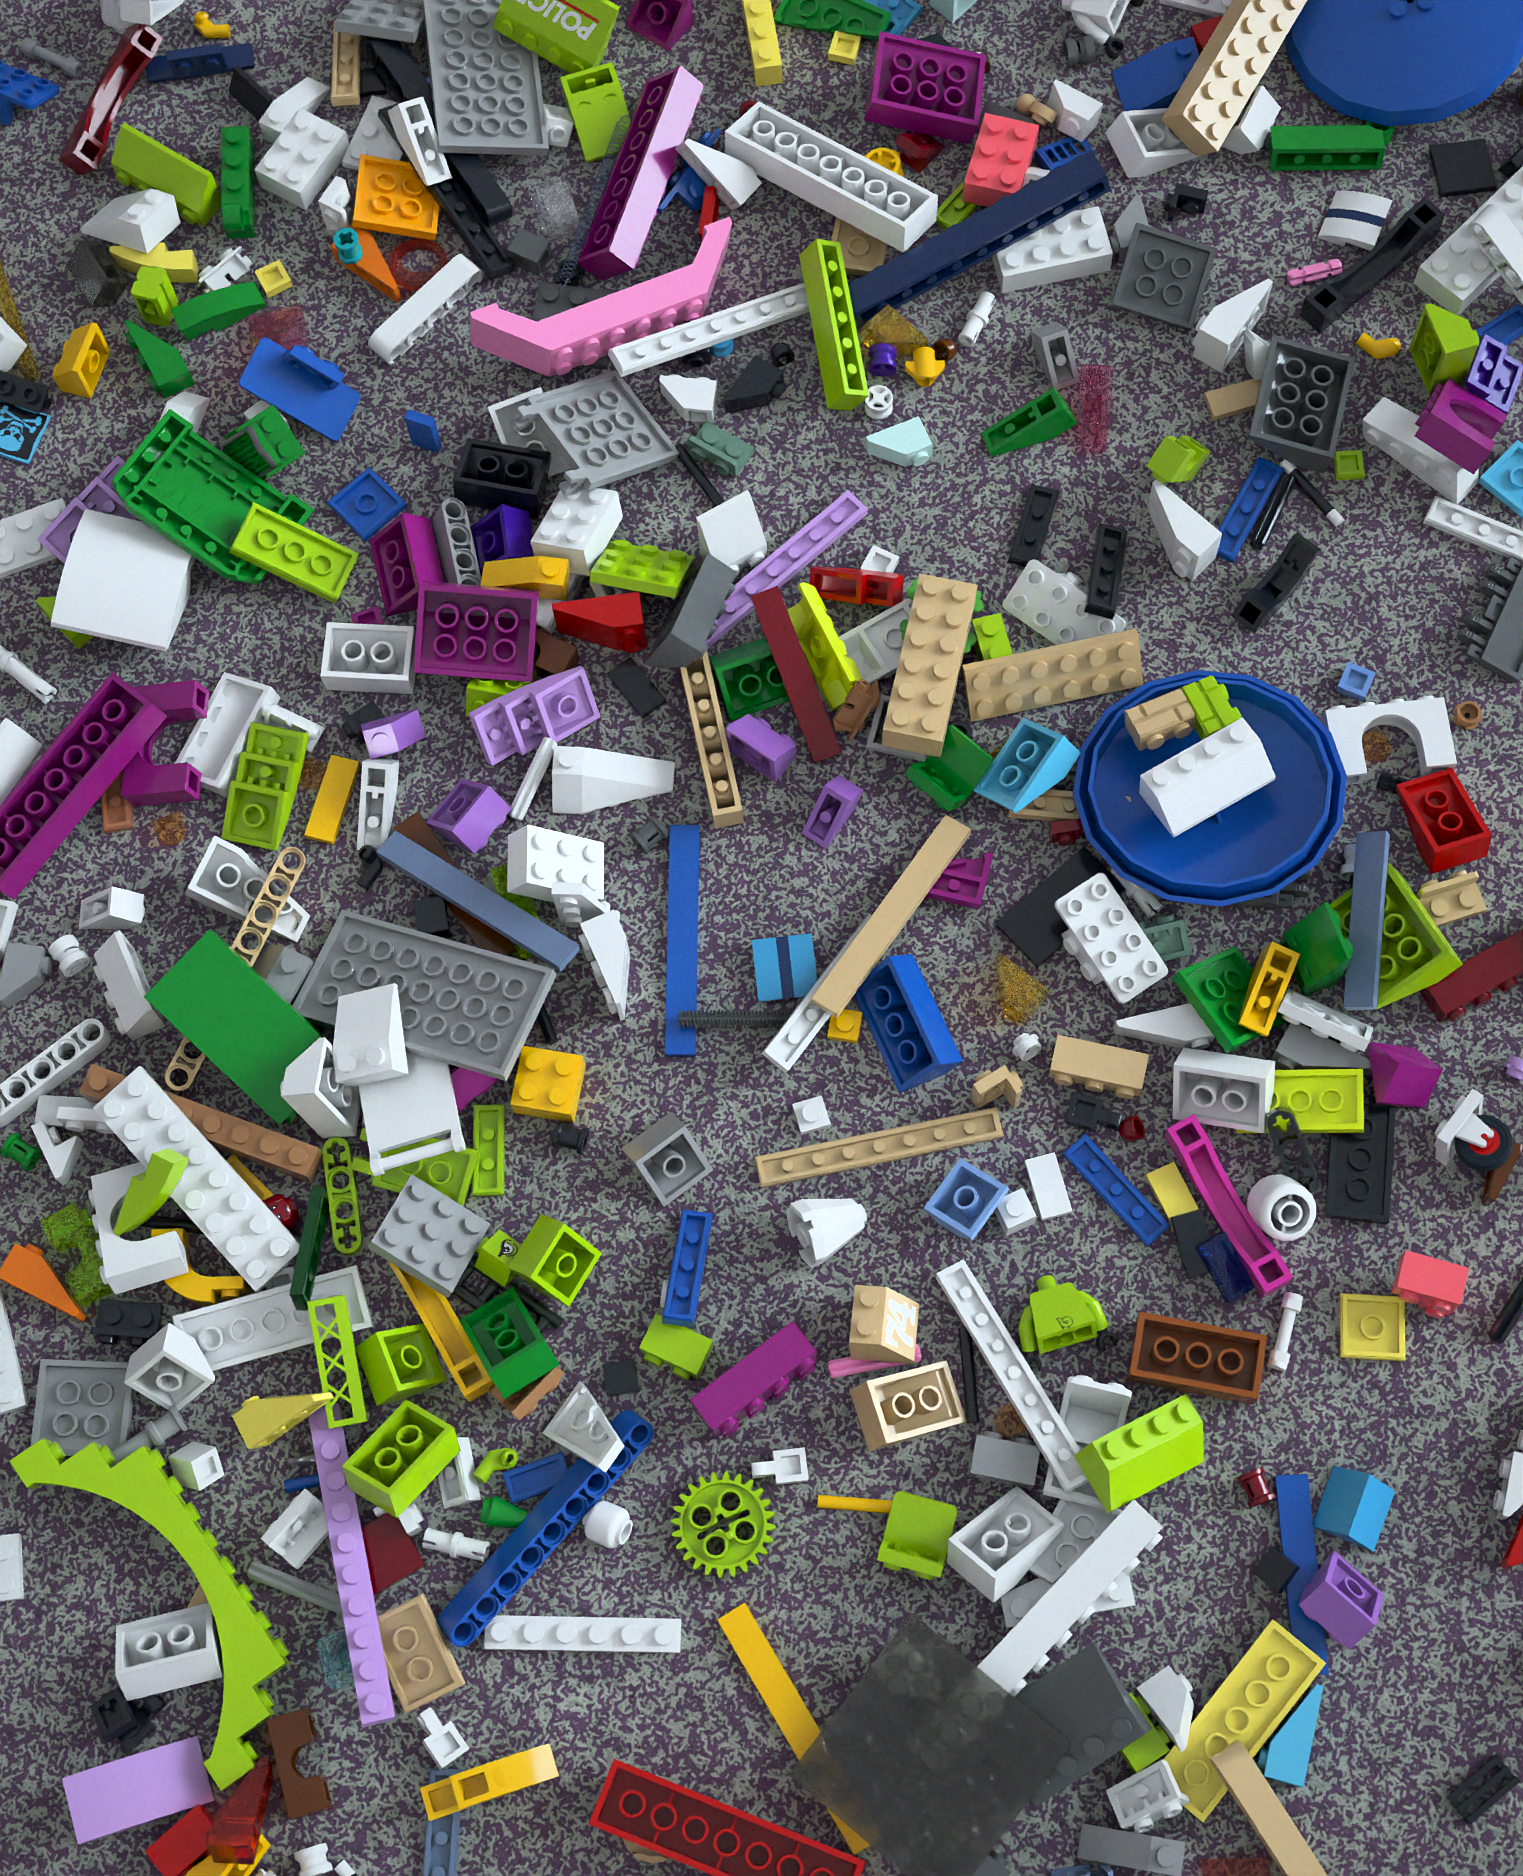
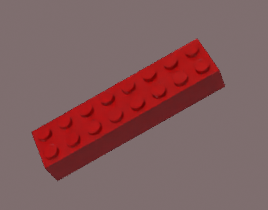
M613 1759L589 1821V1825L713 1876H861L866 1862L617 1759Z

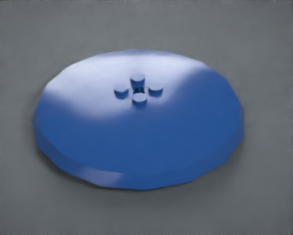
M1307 0L1285 37L1286 52L1305 87L1343 115L1385 126L1439 122L1483 102L1518 68L1523 56V0Z
M1195 670L1146 682L1107 708L1079 749L1081 754L1077 762L1073 797L1087 840L1120 877L1169 902L1224 907L1273 895L1318 864L1343 823L1347 774L1331 732L1296 696L1251 675ZM1212 675L1218 685L1223 683L1229 695V700L1227 701L1231 708L1237 707L1241 717H1243L1261 740L1276 778L1269 784L1173 838L1139 794L1140 775L1200 742L1201 739L1196 730L1193 729L1184 738L1178 739L1173 737L1166 740L1157 749L1150 750L1146 748L1139 751L1125 727V710L1179 688L1182 689L1183 686L1193 682L1197 683L1199 680ZM1125 796L1131 797V802Z

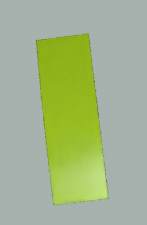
M169 1148L152 1153L146 1172L131 1178L113 1233L119 1236L130 1232L151 1218L173 1193L184 1173L189 1158Z

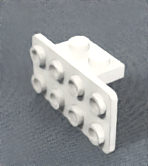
M1035 559L1028 562L1003 601V608L1055 645L1121 632L1126 626L1125 620L1117 614L1114 615L1113 619H1108L1084 612L1087 588L1081 585L1083 580L1069 571L1067 574L1056 573Z
M1096 874L1055 902V909L1069 928L1061 934L1064 939L1065 949L1069 954L1075 955L1081 964L1080 970L1084 977L1089 981L1092 980L1095 985L1104 980L1119 1003L1128 1002L1168 974V968L1105 874Z

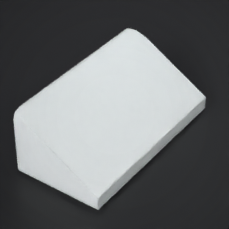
M457 1437L461 1451L438 1474L444 1509L481 1500L478 1482L472 1476L475 1467L469 1437Z

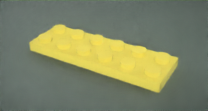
M1273 1619L1191 1722L1186 1749L1180 1752L1174 1744L1163 1758L1164 1761H1167L1180 1792L1186 1794L1190 1800L1184 1807L1201 1822L1206 1820L1228 1791L1209 1758L1238 1739L1253 1759L1326 1664L1325 1661Z

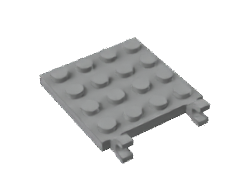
M617 370L529 397L524 406L516 408L515 412L519 417L513 418L510 422L515 430L519 431L530 425L532 421H536L572 470L565 471L563 475L566 481L561 482L558 486L564 495L572 493L582 484L587 490H591L676 461L680 454Z

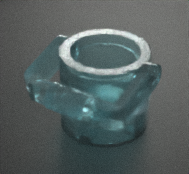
M345 1629L319 1639L317 1648L320 1657L318 1659L329 1687L335 1690L354 1684ZM337 1639L333 1644L331 1653H329L327 1643ZM336 1670L352 1678L338 1683Z

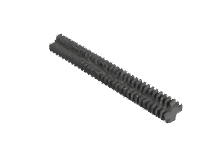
M679 1010L678 1023L679 1028H681V1025L685 1028V1024L687 1028L689 1024L691 1028L693 1024L695 1028L697 1024L698 1028H700V1025L704 1028V1024L706 1028L708 1024L710 1028L712 1024L714 1028L716 1024L717 1028H719L720 1024L721 1028H723V1024L725 1028L727 1025H729V1028L731 1025L733 1028L735 1025L736 1028H738V1025H740V1028H742V1025H744V1028L746 1025H748V1028L750 1025L752 1028L754 1025L755 1028H757V1025H759V1028H761V1025H763V1028L765 1025H767V1028L769 1025L771 1028L773 1025L774 1028H776V1025L780 1028V1025L783 1026L793 1012L792 1010L790 1012L788 1010L786 1012L784 1010L782 1012L780 1010L778 1012L776 1010L774 1012L773 1010L771 1012L769 1010L767 1012L765 1010L763 1012L761 1010L759 1012L757 1010L755 1012L754 1010L752 1012L750 1010L748 1012L746 1010L744 1012L742 1010L740 1012L738 1010L736 1012L735 1010L733 1012L731 1010L729 1012L727 1010L725 1012L723 1010L721 1012L719 1010L717 1012L716 1010L714 1012L712 1010L710 1012L708 1010L706 1012L704 1010L702 1012L700 1010L698 1012L696 1010L694 1012L693 1010L691 1012L689 1010L687 1012Z

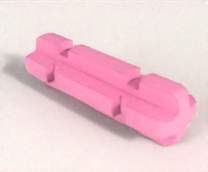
M1339 259L1327 261V264L1321 262L1304 266L1301 270L1298 268L1292 269L1287 272V281L1290 286L1294 287L1302 285L1303 281L1306 284L1327 279L1328 275L1335 277L1342 274V263Z

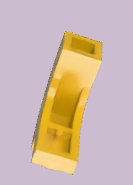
M183 1228L151 1230V1238L176 1230L185 1246L189 1273L164 1280L181 1297L198 1305L211 1306L217 1304L218 1295H221V1299L233 1300L240 1298V1294H249V1284L242 1276L207 1277L194 1272L188 1257L189 1234Z

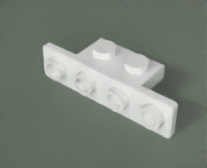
M40 1095L38 1097L35 1124L43 1121L49 1127H62L70 1131L82 1132L84 1129H92L100 1133H114L93 1109L96 1104L87 1101L85 1098Z

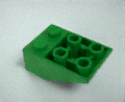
M1329 902L1323 903L1287 930L1280 941L1281 946L1300 954L1293 974L1304 996L1336 986L1352 959L1353 948L1348 938L1343 937L1340 930V917L1336 910L1331 909Z

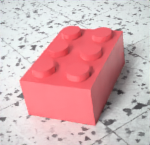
M985 113L964 181V202L990 207L1002 197L1009 196L1022 189L1025 172L1031 166L1036 150L1039 125Z

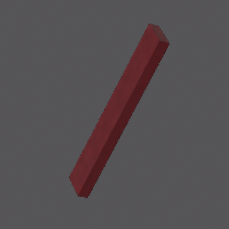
M775 586L750 596L813 763L842 753L779 587Z

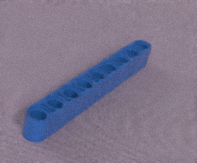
M625 1410L619 1413L610 1424L621 1439L624 1447L606 1473L579 1458L441 1611L437 1623L442 1633L455 1646L465 1647L475 1640L646 1448L654 1434L653 1427L649 1422L633 1410Z

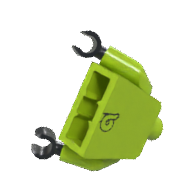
M1051 1275L1043 1276L1036 1281L1039 1291L1029 1295L1030 1305L1023 1309L1018 1326L1021 1349L1026 1354V1362L1028 1359H1035L1038 1362V1371H1040L1042 1363L1035 1356V1350L1038 1349L1040 1355L1097 1337L1096 1345L1101 1351H1106L1103 1345V1338L1105 1336L1111 1339L1114 1347L1117 1345V1336L1107 1330L1109 1324L1099 1301L1084 1291H1077L1073 1283L1067 1282L1057 1285L1054 1277Z

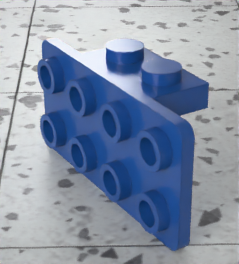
M0 60V123L7 126L12 122L13 104L26 109H34L59 94L60 87L51 83L48 79L38 78L29 74L24 69H16Z
M266 337L262 338L257 344L238 381V385L242 389L269 405H274L276 409L331 441H338L361 398L359 392L341 382L345 374L339 371V367L329 360L322 361L314 356V352L306 346L294 344L287 350Z

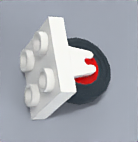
M1474 1089L1471 1090L1467 1097L1462 1095L1457 1100L1452 1110L1455 1112L1449 1121L1444 1119L1436 1129L1434 1134L1437 1136L1434 1143L1436 1148L1435 1159L1446 1166L1454 1154L1457 1153L1459 1159L1467 1167L1476 1171H1491L1501 1167L1508 1160L1513 1148L1512 1135L1508 1127L1500 1119L1490 1115H1482L1484 1095Z

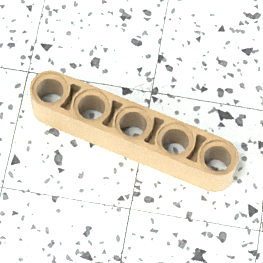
M1237 1739L1209 1758L1283 1876H1327L1243 1744Z

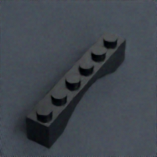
M1426 197L1421 199L1402 216L1390 232L1360 261L1342 274L1324 281L1304 299L1300 316L1318 333L1323 332L1439 233L1445 214Z

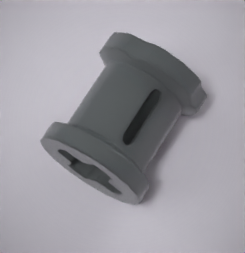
M651 816L645 826L637 832H631L629 836L643 854L647 855L653 845L662 838L667 839L669 834L664 825L655 816Z

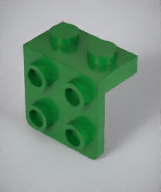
M954 725L947 726L941 757L927 755L925 761L910 765L905 775L912 780L911 783L915 788L925 791L930 795L938 807L952 811L967 802L975 787L993 764V758Z

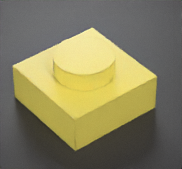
M835 31L828 52V60L854 66L861 46V36Z
M280 260L254 271L268 298L293 287L291 279Z

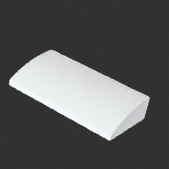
M224 672L208 701L207 718L198 719L175 764L188 762L202 773L200 779L201 787L228 798L231 780H236L240 752L246 751L250 723H261L264 719V716H262L264 707L266 705L271 707L272 703L277 705L281 697L271 686Z

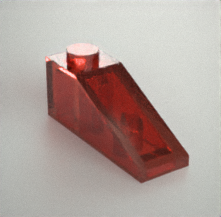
M263 1756L216 1813L213 1827L207 1829L205 1845L207 1849H210L214 1863L254 1865L274 1776L269 1757Z

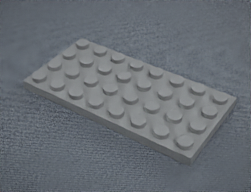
M422 0L438 153L548 156L549 144L547 128L545 126L538 56L533 51L493 29L497 10L502 0Z
M342 909L293 1007L310 1023L335 1030L339 996L395 983L398 989L404 1043L407 1052L507 1081L557 974L552 968Z

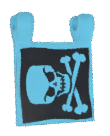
M0 401V456L29 465L51 416Z

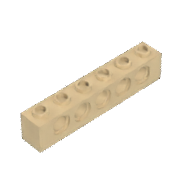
M706 650L700 660L695 658L688 667L679 668L713 823L716 829L744 823V818Z

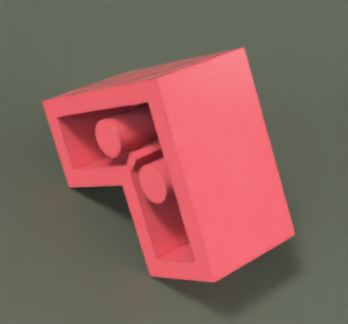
M1405 1250L1399 1257L1391 1293L1400 1295L1399 1299L1402 1301L1418 1303L1417 1307L1425 1309V1314L1430 1317L1444 1318V1315L1449 1316L1461 1305L1469 1268Z

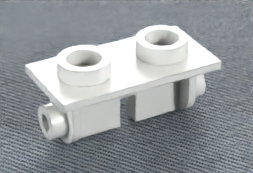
M241 246L236 250L230 248L220 256L219 260L221 262L214 268L209 265L198 275L200 279L198 280L197 287L200 288L204 285L206 288L203 291L208 293L231 286V283L225 276L228 274L236 282L245 273L250 271L252 262L246 255L243 258L240 256Z
M272 703L271 707L266 705L262 711V716H264L262 724L309 733L306 751L310 753L325 730V727Z

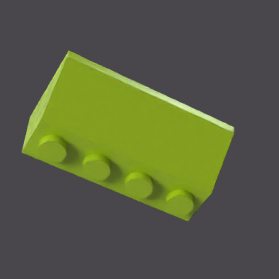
M126 123L121 125L111 160L116 173V179L124 186L132 185L136 187L138 192L152 188L174 195L177 211L181 217L189 224L193 225L196 222L204 227L221 206V196L212 173Z
M1184 1394L1091 1442L1075 1454L1074 1457L1106 1512L1110 1513L1203 1463V1421L1187 1395Z

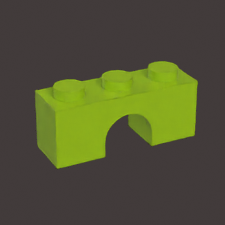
M1189 435L1180 436L1179 439L1174 436H1165L1146 466L1153 471L1151 475L1161 483L1166 484L1167 481L1169 483L1191 481L1212 451Z

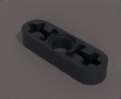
M1276 1107L1268 1114L1267 1127L1286 1176L1297 1181L1299 1179V1172L1296 1166L1302 1164L1305 1176H1312L1309 1179V1184L1304 1187L1312 1193L1318 1186V1173L1296 1117L1289 1108ZM1277 1116H1282L1284 1120H1290L1287 1122L1289 1136L1283 1138V1131L1280 1125H1273L1276 1123ZM1296 1143L1302 1148V1153L1297 1158H1289L1283 1152L1284 1147L1287 1144Z

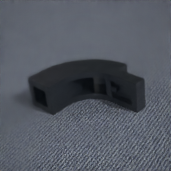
M1299 533L1294 534L1270 571L1254 588L1245 593L1231 616L1254 633L1260 630L1295 592L1310 571L1309 567L1321 549Z

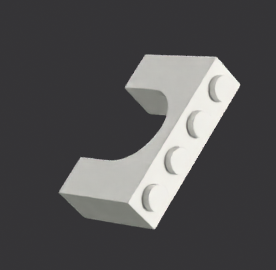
M1423 696L1413 701L1394 699L1386 704L1377 705L1374 702H1366L1357 707L1350 708L1337 705L1325 710L1321 723L1331 732L1347 774V785L1363 783L1367 775V768L1362 747V736L1369 729L1379 725L1396 726L1411 736L1416 745L1422 777L1448 768H1453L1454 770L1457 764L1444 697Z
M141 1162L91 1176L92 1189L88 1190L91 1205L96 1209V1214L92 1215V1222L95 1231L99 1233L100 1240H96V1249L99 1257L103 1258V1266L99 1267L100 1276L104 1284L110 1285L115 1295L189 1273L185 1246L176 1230L141 1241H127L120 1238V1235L118 1236L113 1233L132 1176L144 1173L147 1170Z

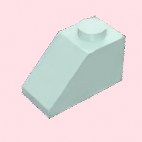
M919 416L866 436V450L868 454L904 467L912 464L920 466L932 457L933 444Z

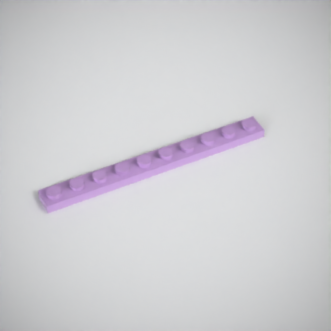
M339 1403L334 1404L332 1407L334 1421L342 1420ZM324 1406L320 1407L308 1418L362 1727L393 1721L396 1718L355 1492L349 1489L342 1469V1465L349 1459L344 1428L341 1426L329 1429Z

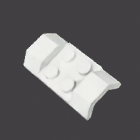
M909 598L839 637L845 644L846 657L854 660L863 679L868 681L870 685L873 684L875 679L887 678L897 671L903 646L901 638L903 632L899 626L902 620L909 619L913 600Z

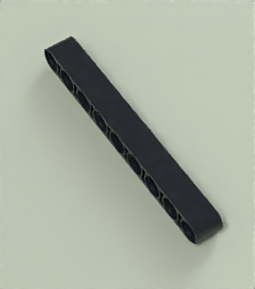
M374 38L366 41L365 50L370 62L398 103L423 96L435 129L431 86L398 40ZM443 153L450 172L488 227L512 218L513 210L509 199L478 154Z

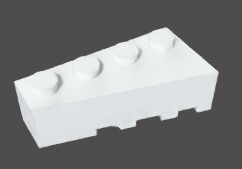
M1383 397L1362 420L1363 436L1366 441L1371 445L1379 447L1451 502L1458 505L1478 483L1479 468L1473 475L1414 437L1419 428L1415 425L1419 416Z

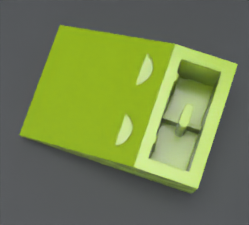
M612 62L560 77L563 98L574 122L573 127L586 163L604 158L616 123L619 120L628 123L629 118L623 116H629V112ZM631 119L628 124L620 122L617 125L625 126L628 130ZM618 126L620 129L626 130L624 127ZM615 135L616 137H618V138H620V139L623 138V137L620 136V135ZM613 139L614 141L621 143L620 140Z

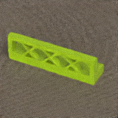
M346 1295L308 1301L322 1392H329L330 1389L337 1394L332 1402L330 1400L325 1404L328 1427L331 1429L366 1422L368 1419ZM334 1303L336 1317L330 1326L326 1327L317 1321L315 1307ZM336 1322L339 1335L331 1330ZM318 1326L326 1330L321 1339ZM329 1333L339 1339L341 1343V1350L334 1359L322 1351L321 1344ZM341 1355H343L344 1366L337 1362ZM324 1358L331 1362L327 1370L325 1369ZM334 1365L346 1372L347 1381L340 1391L329 1385L327 1375ZM347 1385L350 1398L342 1394ZM339 1397H342L351 1404L352 1418L334 1421L332 1407Z

